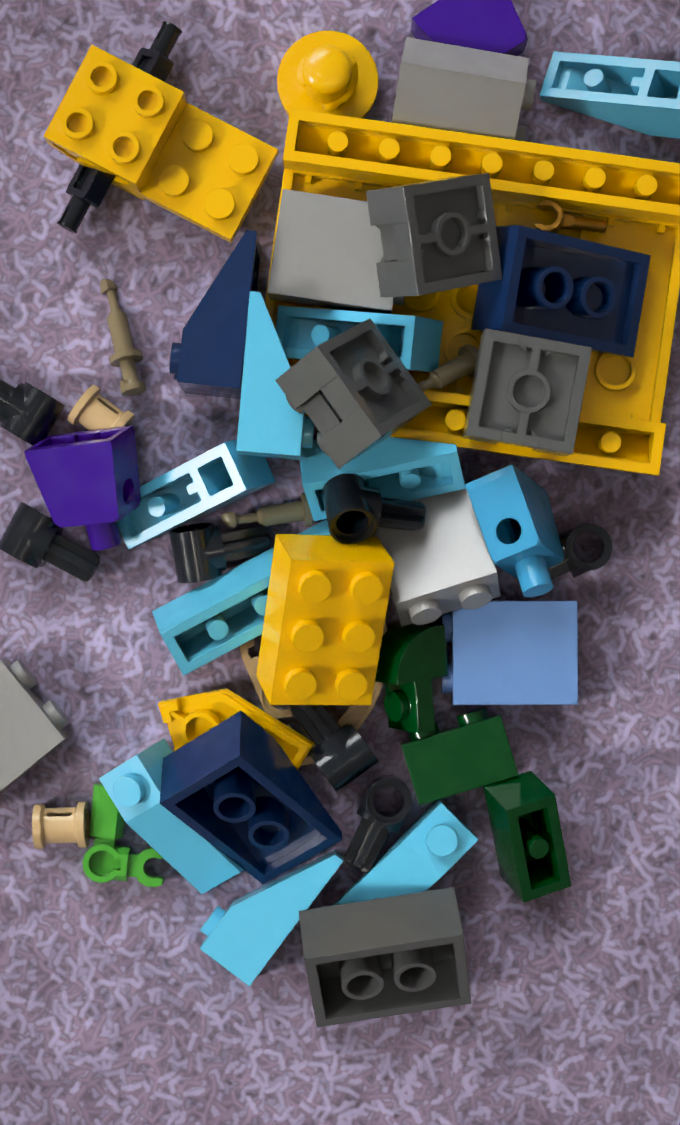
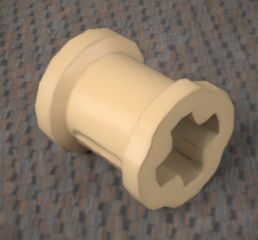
M93 384L77 401L67 419L71 424L76 425L80 423L91 431L131 426L135 419V414L129 410L126 412L120 410L100 395L101 388Z
M78 802L76 807L46 808L45 804L34 805L32 836L35 849H44L47 844L77 843L79 848H88L90 842V810L88 802Z

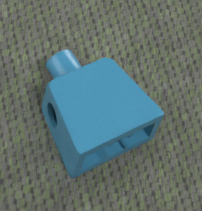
M513 464L465 484L494 564L519 580L524 597H536L551 591L554 586L548 568L560 564L564 560V554L547 491Z

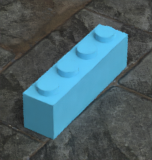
M327 519L299 533L302 535H331ZM274 547L152 611L160 635L183 676L262 634Z

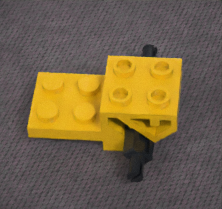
M163 21L150 49L141 48L132 65L94 45H91L43 136L49 145L79 164L66 189V193L72 197L60 220L57 222L64 229L77 234V230L89 207H99L110 185L113 184L142 200L147 199L210 233L233 243L279 152L277 148L187 103L183 91L165 82L174 65V62L168 57L179 36L182 34V30L174 24Z

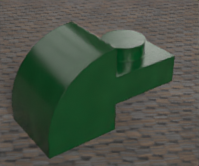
M412 623L401 627V624H398L382 636L375 682L385 683L386 696L384 708L388 716L389 728L414 733L435 730L432 679L448 676L445 624L428 623L416 625Z

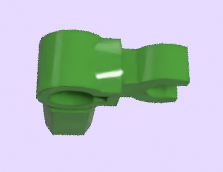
M94 783L89 836L95 838L94 845L85 853L82 861L86 876L98 883L110 880L127 882L130 876L136 877L141 884L147 887L163 885L164 876L149 874L145 864L150 858H164L152 847L145 848L141 853H132L131 847L117 845V839L124 838L125 821L102 783Z

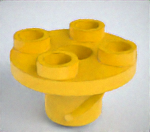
M337 31L314 32L296 41L282 58L277 75L278 94L288 116L290 108L364 119L372 109L378 92L376 64L366 47L350 35Z

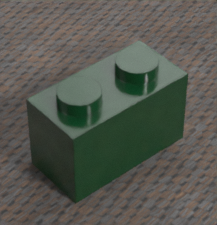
M485 707L456 716L459 725L439 731L437 722H435V730L423 733L407 731L410 740L401 742L400 745L419 805L519 775L501 715L493 714L488 716Z
M532 771L483 786L500 876L523 902H527L571 887L555 794Z

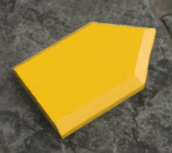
M227 688L163 700L158 703L163 723H167L174 745L172 752L239 711L244 712L276 739L297 770H299L314 745L311 740Z

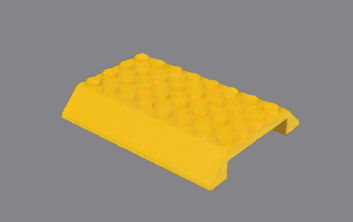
M290 108L283 154L284 173L265 297V305L275 330L278 305L330 309L269 299L267 291L283 189L367 201L366 191L449 177L489 173L496 227L521 225L536 229L534 223L551 225L556 221L558 215L554 211L539 210L537 204L543 200H552L560 205L563 213L607 221L605 233L562 228L557 234L651 255L634 357L591 351L574 450L572 455L566 457L532 451V448L516 445L492 444L464 439L463 433L473 378L468 375L440 390L431 387L423 393L432 405L390 437L455 444L458 448L659 476L666 424L661 423L680 289V163ZM478 284L420 296H404L403 306L393 304L392 314L419 316L443 321L438 367L457 358L459 348L466 344H471L479 349L480 338L483 332L471 330ZM287 358L290 367L299 361V359ZM408 370L417 384L427 380L430 373Z

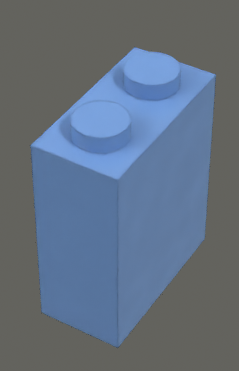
M490 601L488 604L477 609L461 608L441 615V624H445L446 642H451V663H447L448 676L441 677V693L451 694V704L578 705L577 601Z

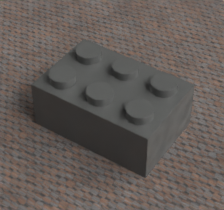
M454 887L299 911L304 961L317 1027L471 1004L464 934Z

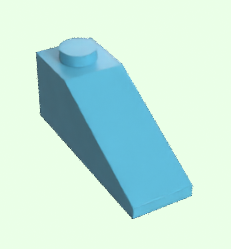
M553 52L539 95L542 101L649 136L680 139V62Z
M250 291L236 451L239 455L302 460V448L313 447L315 425L309 416L296 412L289 405L285 393L275 381L291 367L261 292Z
M278 305L276 332L286 357L301 360L316 346L371 318L407 370L430 372L439 365L443 321L410 315Z
M388 437L339 469L332 459L321 450L317 439H313L312 448H302V460H300L302 485L314 521L327 519L322 499V489L331 478L340 474L349 473L362 477L367 482L368 487L380 490L381 498L411 501L466 489L455 444Z
M236 439L224 442L140 486L141 501L139 507L122 520L116 521L128 550L159 537L171 529L188 524L276 482L266 458L239 455L236 451Z
M163 738L106 773L99 780L124 821L201 894H204L239 874L244 869L160 804L163 758L172 753L171 748Z
M440 799L436 800L375 862L373 868L368 873L365 872L332 906L427 891L478 841V838Z
M334 850L234 900L226 911L217 906L199 930L207 936L202 942L200 949L250 987L300 920L299 911L309 908L342 864L344 856L337 850Z

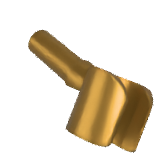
M543 200L537 204L539 210L554 211L558 217L551 225L534 223L536 229L556 234L562 228L605 233L607 221L563 213L560 205L552 200Z

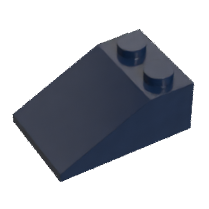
M521 225L496 227L502 279L478 284L471 330L483 332L487 328L592 347L591 351L634 357L651 255Z
M246 230L183 328L181 343H172L169 371L170 374H174V380H177L185 394L241 399L250 291L257 292L261 259V246L257 231Z
M242 711L237 712L163 758L160 804L262 884L269 882L342 840L341 830L276 739Z

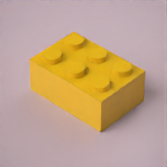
M276 534L256 677L270 705H371L395 563L378 537H369L365 541L356 544H344L336 541L331 535Z

